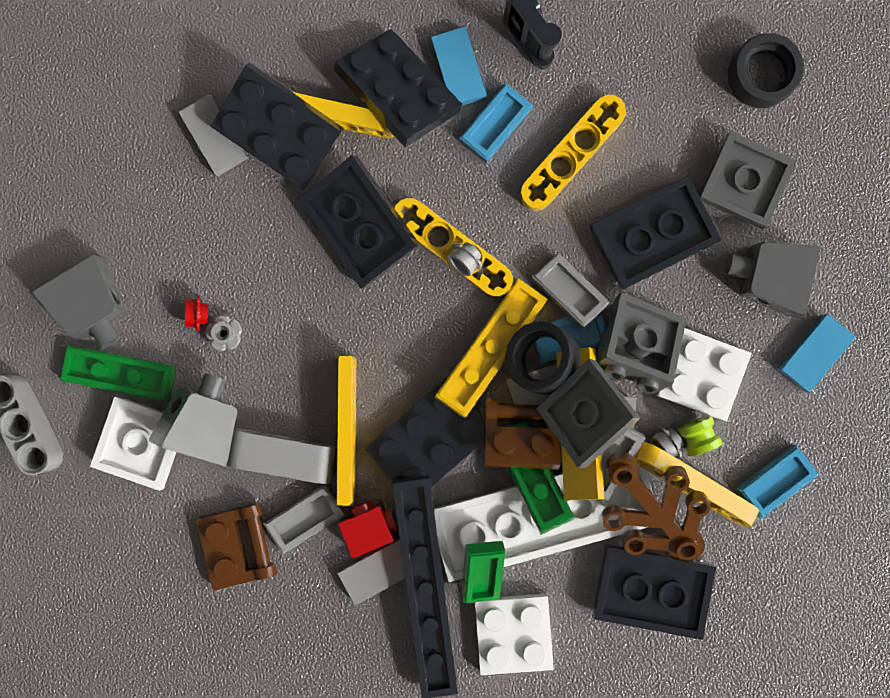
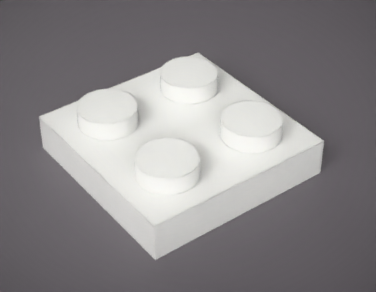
M685 328L674 383L662 391H658L655 396L710 415L719 420L727 421L752 353Z
M114 397L90 467L159 491L164 489L176 452L149 442V438L164 412L122 397Z
M547 593L502 596L498 600L475 602L480 675L554 670Z

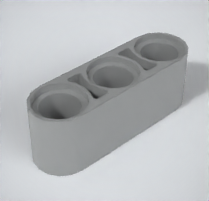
M0 375V433L17 467L26 475H37L55 470L63 461V451L30 384L21 376ZM7 383L12 390L9 400H6L3 395V388ZM22 416L28 421V429L25 433L19 427V420ZM38 448L42 450L45 456L42 466L35 459V452Z
M234 428L226 466L307 482L330 484L337 447L319 442Z

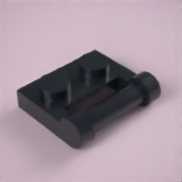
M506 0L503 23L537 68L546 69L550 67L554 59L553 48L559 44L562 37L560 27L554 23H547L541 16V6L537 0Z

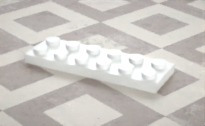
M637 465L639 479L653 494L647 470ZM562 472L555 474L554 477L564 495ZM515 485L435 507L434 514L440 553L448 582L463 579L466 544L503 540L506 550L504 567L622 535L632 529L640 530L647 528L625 525L618 531L607 530L602 520V511L607 506L617 505L627 510H646L626 487L617 485L608 501L605 499L567 501L574 515V520L540 535ZM611 516L608 519L616 520L619 516Z

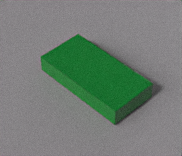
M503 540L465 545L461 591L464 603L500 599L506 551Z

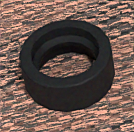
M776 33L760 34L749 39L732 57L728 68V83L733 94L743 104L754 108H770L784 101L798 88L804 74V59L799 48L789 38ZM758 51L774 54L784 66V83L772 92L757 89L749 82L745 73L747 59Z
M536 321L524 325L514 333L507 345L505 362L507 372L520 387L536 394L551 395L580 367L581 355L579 345L571 334L551 322ZM543 337L553 338L561 346L562 356L560 365L555 373L547 379H534L526 372V354L531 345L538 339Z

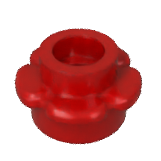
M196 295V299H185V328H196L198 332L200 324L207 325L208 303H200V296Z

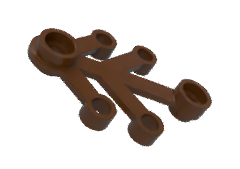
M627 452L612 454L606 462L609 480L620 487H626L646 511L622 509L617 505L607 506L602 511L604 527L609 531H618L625 525L661 528L667 536L648 535L637 529L627 531L623 536V543L626 552L631 555H640L646 549L668 551L674 559L685 561L697 559L705 549L704 539L698 532L700 521L703 516L709 513L711 505L704 492L693 491L685 499L688 510L683 526H679L674 520L680 494L690 484L686 469L676 465L669 467L665 471L666 486L662 502L660 503L639 479L635 458ZM621 471H629L625 474H618ZM676 476H682V479L677 482L671 481ZM696 502H703L700 506H692ZM611 516H619L616 520L608 519ZM634 540L640 541L637 544H630V542Z

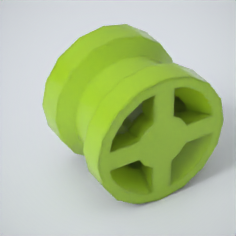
M712 416L697 418L677 428L679 436L684 437L687 446L685 450L688 456L709 452L723 444L721 437L716 435L712 428L714 425Z

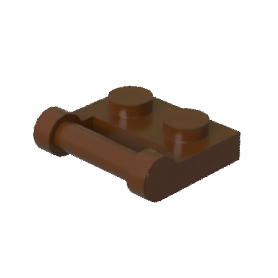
M486 399L484 466L559 469L561 465L560 442L548 425L547 429L497 426V418L544 420L536 409L540 405L498 403L497 399Z
M260 503L196 519L213 591L277 575L275 563L270 561L259 516L263 514ZM245 519L257 567L248 568L237 523L238 520Z

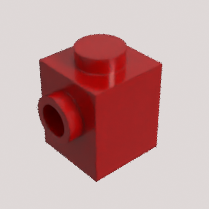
M371 500L352 507L351 511L353 514L342 518L338 523L352 559L393 542L395 539L394 530L398 529V524L391 508L385 510L382 502L373 505Z

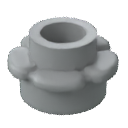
M465 242L463 245L460 243L452 245L453 250L447 256V259L455 270L465 276H470L474 271L481 269L482 264L479 260L481 253L475 246L468 242Z
M226 315L215 317L214 322L208 324L206 328V337L210 339V345L218 351H224L227 348L230 350L234 349L241 341L242 328L240 323L235 319L231 320ZM222 330L227 331V335L225 337L221 336Z
M658 428L656 434L650 438V443L677 459L681 458L682 452L679 449L684 446V443L679 434L673 429Z

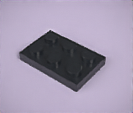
M392 29L387 30L335 61L334 71L405 148L460 112L462 103Z
M251 63L246 64L210 126L303 190L307 187L344 129Z
M351 155L298 199L361 289L367 287L420 246V243L357 155Z
M689 175L589 225L621 290L722 241Z
M448 377L443 379L365 448L391 480L429 475L432 487L484 442L485 420L474 407L463 418L435 398V395Z
M605 544L592 616L595 620L703 640L716 567L713 564L679 560L671 556L650 552L631 555L626 552L624 547Z

